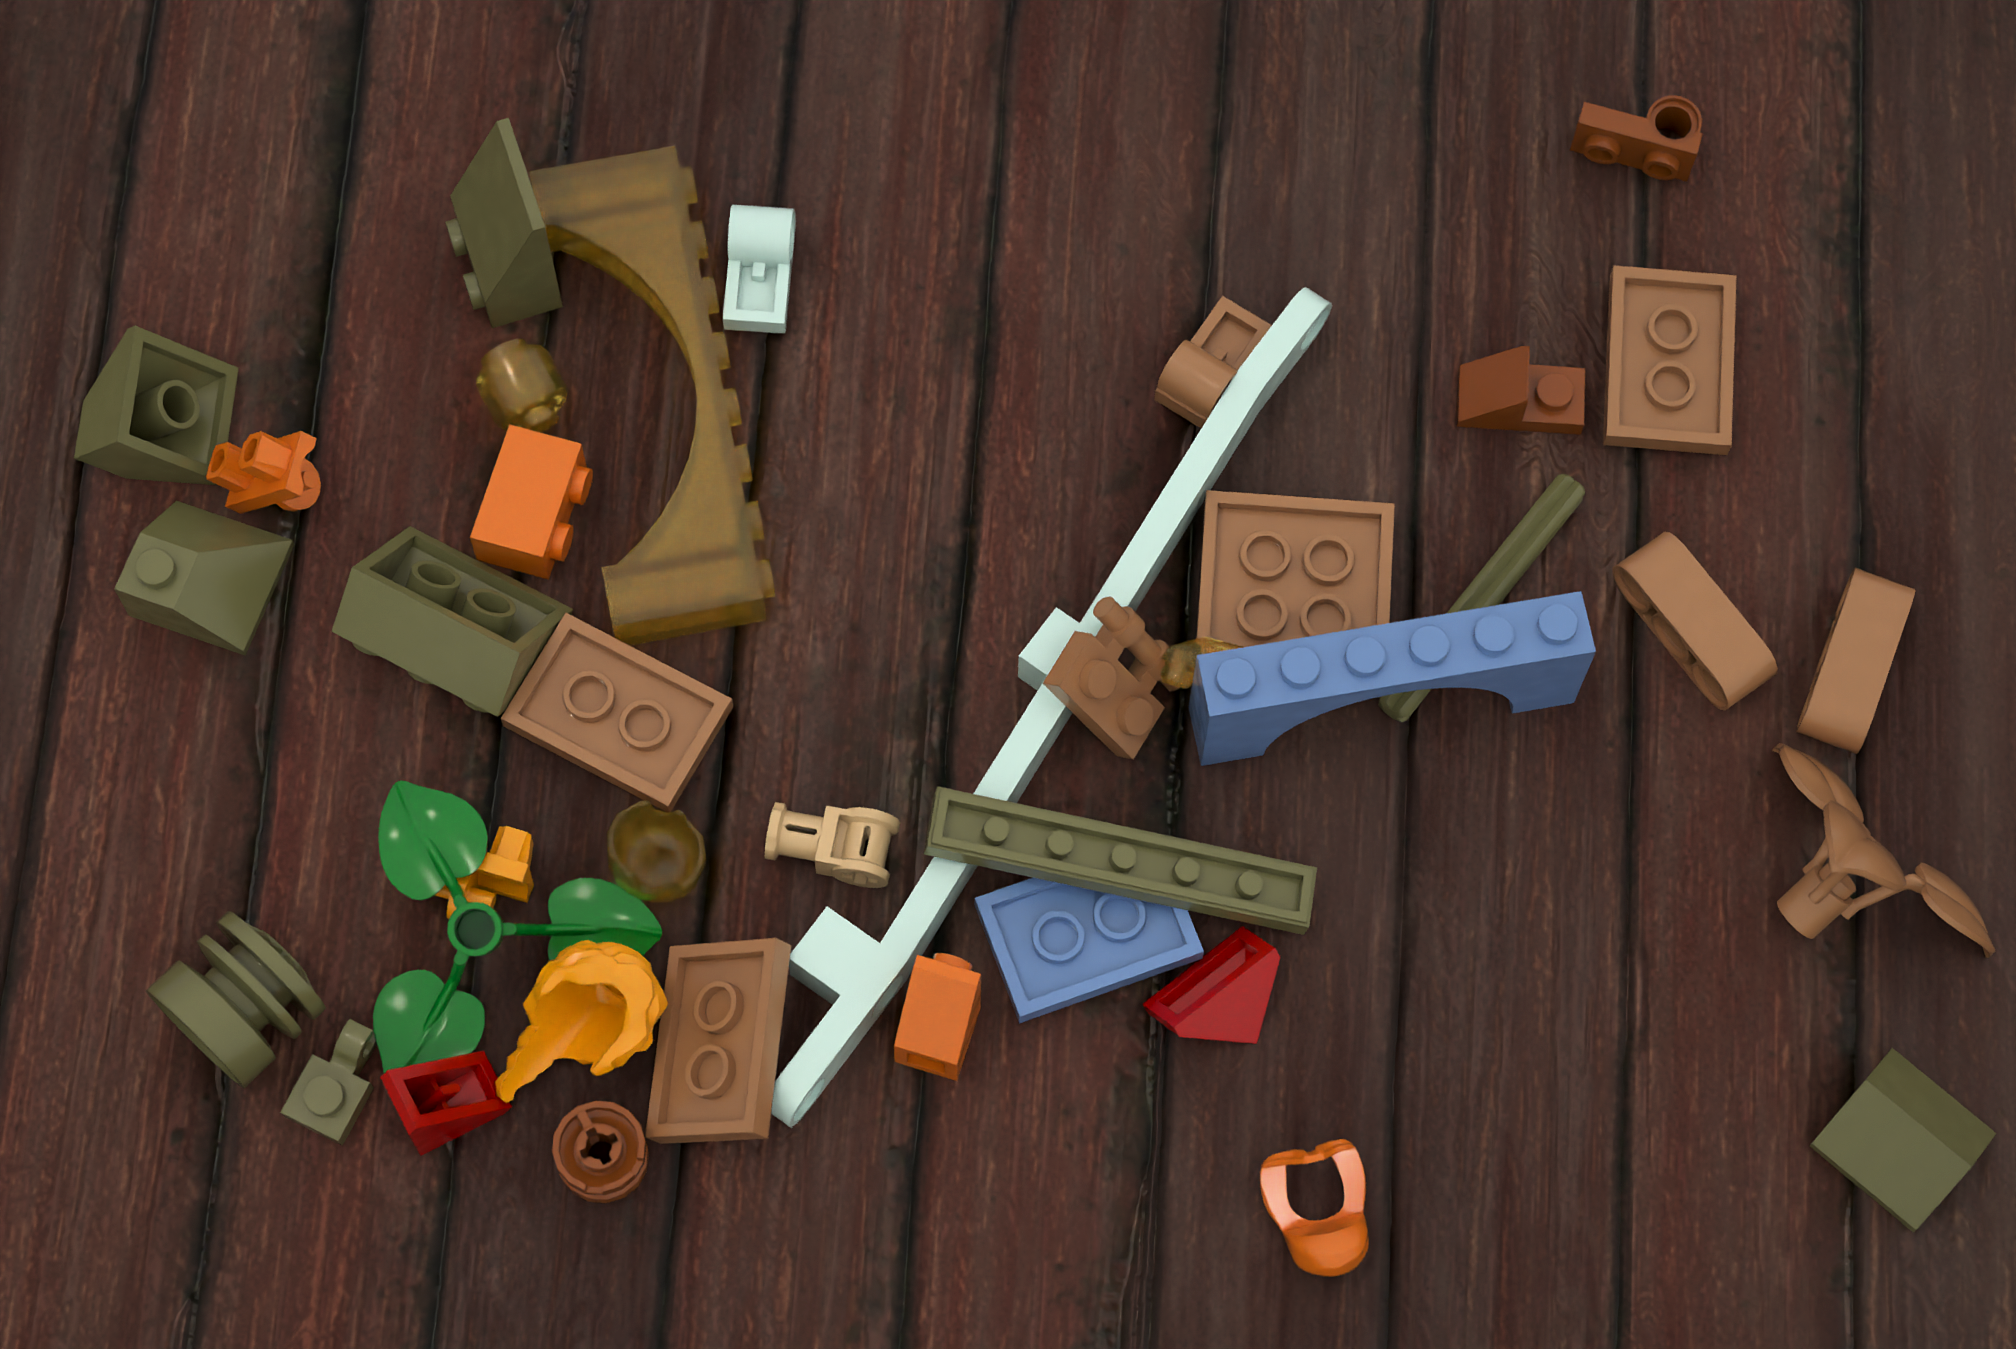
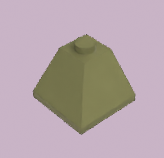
M138 326L128 328L83 400L74 459L126 479L216 485L206 479V474L215 446L228 442L239 368Z
M175 501L139 533L114 590L129 616L246 656L295 544L292 539Z

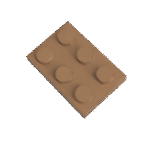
M1613 265L1609 279L1603 445L1728 455L1732 446L1736 275Z
M565 613L502 715L501 721L503 727L670 814L733 709L732 698Z
M777 938L670 946L664 987L668 1006L660 1018L645 1138L660 1144L768 1139L791 952L790 944Z

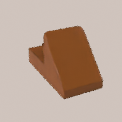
M1519 346L1462 364L1459 367L1457 427L1581 435L1584 427L1585 368L1530 365V346Z

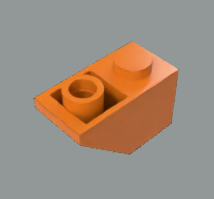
M935 953L933 959L917 955L894 1043V1059L896 1063L955 1081L958 1080L981 1008V974L971 971L972 965L968 961L945 953Z

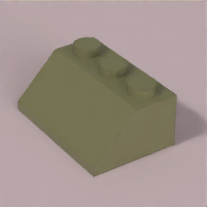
M409 526L352 567L332 632L351 641L353 646L359 651L372 656H380L407 670L408 674L415 680L426 684H434L462 698L468 707L479 712L491 713L498 717L507 709L564 614L572 615L574 609Z

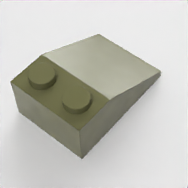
M506 118L496 121L450 195L456 218L445 221L455 256L468 254L473 272L462 275L472 308L476 310L485 307L492 328L563 307L546 227L510 120Z

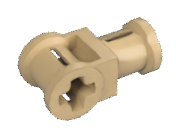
M775 802L767 830L764 858L775 861L779 855L815 861L816 874L832 876L842 882L860 887H885L890 876L889 872L884 869L891 836L897 835L899 832L900 821L891 814L871 808L851 807L843 809L826 806L824 817L787 811L785 803ZM869 839L866 855L863 856L865 841Z

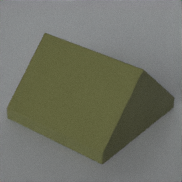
M1892 1048L1810 1144V1147L1914 1233L1972 1168L1997 1133Z

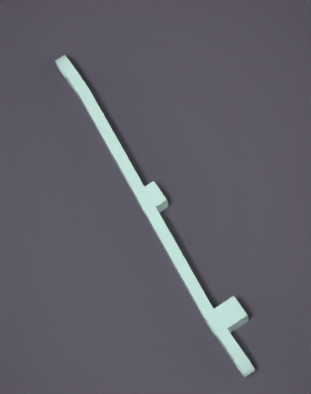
M1307 287L1302 288L1294 296L1238 369L1237 374L1231 380L1080 623L1056 607L1021 652L1018 663V678L1036 689L1037 693L973 794L1014 803L1018 802L1072 715V712L1043 682L1074 631L1090 633L1094 637L1097 635L1103 624L1094 616L1093 609L1098 601L1104 597L1110 596L1121 607L1128 606L1134 611L1137 610L1204 502L1206 490L1212 489L1262 407L1316 338L1330 314L1332 303ZM933 857L880 943L828 906L824 909L791 952L789 971L792 977L833 1006L775 1081L772 1115L789 1127H793L811 1108L912 973L917 955L922 956L977 868L976 865Z

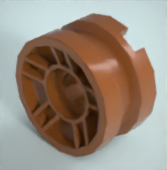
M592 1101L577 1106L563 1117L554 1133L552 1153L560 1177L573 1194L588 1202L609 1203L625 1198L639 1186L647 1172L649 1151L641 1125L629 1110L614 1102ZM600 1141L607 1142L612 1146L609 1153L611 1161L604 1165L600 1159L588 1156L591 1146Z

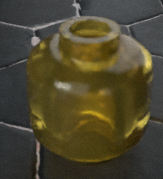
M514 339L497 346L484 355L481 359L483 368L477 374L475 385L498 428L507 431L510 424L542 433L559 421V416L556 412L567 400L568 387L546 348L538 344H527L524 339Z

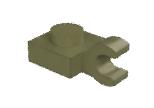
M349 1019L338 1037L331 1061L328 1062L314 1054L311 1055L280 1113L285 1118L343 1146L374 1089L370 1082L358 1077L376 1048L377 1043L375 1035H373L374 1031Z

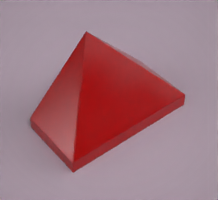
M1242 926L1204 955L1203 959L1198 960L1144 1002L1143 1006L1149 1015L1179 1037L1257 1044L1281 957L1275 947Z

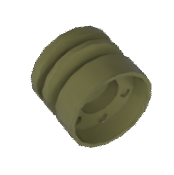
M227 911L216 924L234 947L227 952L208 935H202L196 942L212 968L203 976L188 964L177 960L146 992L162 1012L197 1048L242 1088H246L276 1058L272 1048L260 1031L269 1023L281 1033L296 1039L302 1033V1030L285 1010V1007L291 1003L308 1018L315 1020L326 1009V1006L315 993L303 968L275 939L264 930L257 929L244 922L233 912Z

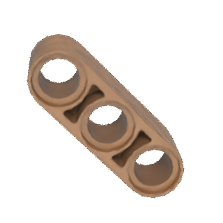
M1663 532L1613 567L1614 580L1625 599L1703 695L1718 709L1725 711L1777 674L1776 660L1765 642L1687 547L1672 533Z
M1858 568L1853 569L1839 602L1797 724V733L1854 754L1859 753L1883 691L1914 599L1915 589Z

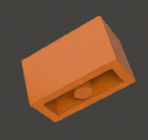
M509 424L470 535L473 550L478 561L549 580L555 560L563 562L571 546L574 528L568 522L574 504L583 505L585 503L592 483L593 470L587 468L581 443Z

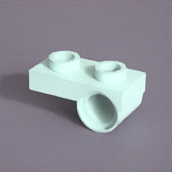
M732 204L728 229V270L723 310L724 330L786 333L796 228L794 209Z

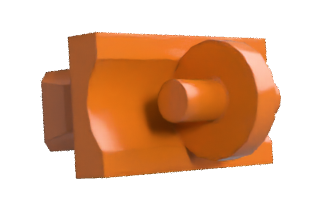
M260 431L250 434L243 443L242 448L229 442L216 445L212 453L206 479L229 490L225 507L240 514L277 504L283 510L291 512L307 509L317 501L321 488L318 471L311 462L305 459V456L314 449L317 438L303 431L280 438H275Z

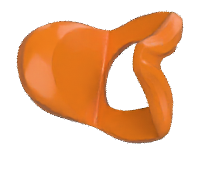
M1338 1139L1321 1143L1310 1152L1295 1149L1269 1156L1260 1168L1261 1194L1265 1208L1284 1235L1295 1264L1305 1272L1328 1277L1339 1276L1356 1268L1367 1253L1369 1239L1363 1212L1366 1196V1178L1361 1158L1355 1146L1346 1139ZM1331 1156L1338 1168L1344 1186L1345 1199L1343 1207L1335 1215L1323 1220L1304 1219L1292 1210L1288 1201L1286 1188L1287 1165L1317 1162Z

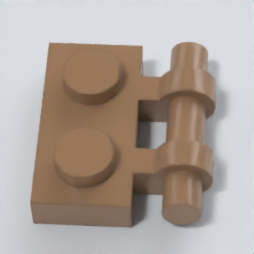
M1109 596L1098 601L1093 609L1094 616L1103 624L1097 635L1094 637L1090 633L1074 631L1043 684L1116 756L1134 760L1165 708L1151 694L1154 686L1159 681L1167 690L1175 691L1185 683L1187 674L1177 664L1178 656L1172 648L1162 640H1154L1145 631L1144 620L1131 607H1121L1114 598ZM1125 648L1135 657L1129 670L1118 661Z

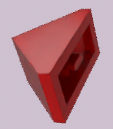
M484 1050L391 1069L380 1076L420 1156L505 1114L512 1108L510 1102L506 1103L497 1096L495 1081L498 1078Z

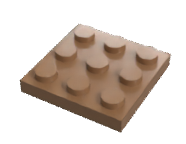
M1206 490L1195 663L1197 655L1389 623L1395 504Z

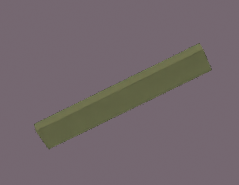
M937 786L933 797L924 848V855L1304 935L1310 926L1317 867Z

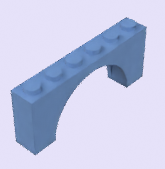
M1582 591L1197 655L1189 700V711L1200 765L1204 766L1263 756L1267 747L1277 737L1302 722L1343 706L1402 692L1434 688L1483 689L1496 692L1508 698L1512 713L1572 704L1575 702L1596 653Z

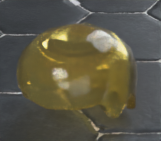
M639 801L618 812L607 832L608 869L617 886L630 896L644 901L670 903L675 899L683 898L696 888L706 867L704 837L690 821H687L685 814L681 810L664 812L655 809L650 801Z

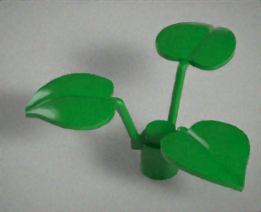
M407 781L396 782L386 798L379 823L378 842L382 867L391 884L399 892L414 900L429 899L436 895L445 885L447 886L453 903L457 908L448 921L447 932L451 944L458 951L454 957V963L446 983L433 972L411 970L390 980L378 995L373 1012V1031L382 1060L383 1072L469 1054L476 1049L485 1027V1009L480 1000L474 995L457 991L456 989L470 956L480 957L492 953L499 947L504 936H552L548 945L549 960H554L560 951L584 940H590L595 943H620L638 951L643 956L662 937V928L659 922L640 899L624 888L602 879L578 878L560 885L551 893L548 900V913L552 924L503 923L500 914L494 908L479 902L469 903L456 879L473 874L479 869L485 859L488 835L486 826L479 813L465 800L453 794L422 787Z

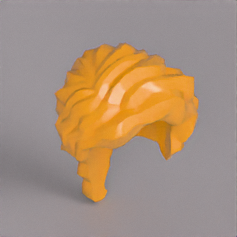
M590 940L580 941L560 951L554 960H549L541 969L533 989L523 1003L531 1024L519 1035L517 1049L507 1057L506 1071L495 1081L497 1096L506 1103L514 1100V1094L517 1089L535 1080L537 1075L549 1068L555 1059L568 1058L574 1059L583 1065L593 1064L590 1072L598 1076L606 1074L616 1067L623 1066L634 1053L647 1051L653 1042V1027L668 1006L664 991L652 972L650 962L638 951L623 944L614 942L595 943Z

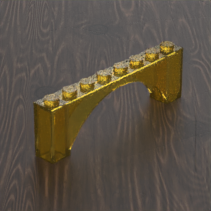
M670 146L529 171L532 188L546 227L551 252L561 250L584 260L616 278L639 296L663 321L678 343L690 368L696 389L695 433L689 459L675 492L661 516L644 538L617 565L602 567L615 638L628 645H635L767 620L764 598L775 597L776 594L769 559L757 561L753 540L764 539L758 502L745 503L742 483L753 481L746 444L734 446L730 426L740 425L742 422L735 387L723 389L719 371L731 368L724 331L712 333L708 315L720 312L713 276L701 278L698 259L709 257L703 222L690 223L687 204L698 203L692 167L680 168L676 147Z

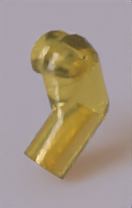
M1200 637L1171 645L1161 657V659L1165 660V664L1160 672V678L1166 684L1187 689L1193 682L1197 655L1243 648V646L1210 637Z

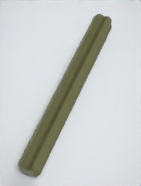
M1567 474L1557 475L1447 613L1499 605L1582 502L1585 495L1584 487ZM1431 689L1381 696L1378 705L1383 712L1394 720L1404 722L1407 721Z

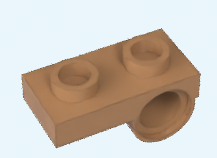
M1222 296L1191 341L1184 340L1170 357L1159 378L1154 400L1202 428L1231 380L1237 374L1238 369L1272 325Z

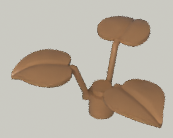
M1778 743L1772 751L1779 753L1781 761L1793 783L1812 803L1823 810L1825 840L1814 858L1802 868L1805 875L1777 900L1780 912L1798 932L1807 938L1814 939L1840 914L1849 920L1859 910L1901 891L1913 890L1922 894L1924 901L1940 918L1983 947L1986 958L1995 953L1994 945L1978 909L1969 896L1952 879L1925 863H1920L1915 868L1916 874L1904 876L1893 855L1871 836L1869 830L1863 824V813L1856 797L1833 770L1816 758L1785 744ZM1828 857H1829V861H1830V862H1828V863L1823 867V865L1825 864L1826 860H1827ZM1847 874L1862 876L1882 887L1852 899L1850 896L1856 891V886Z

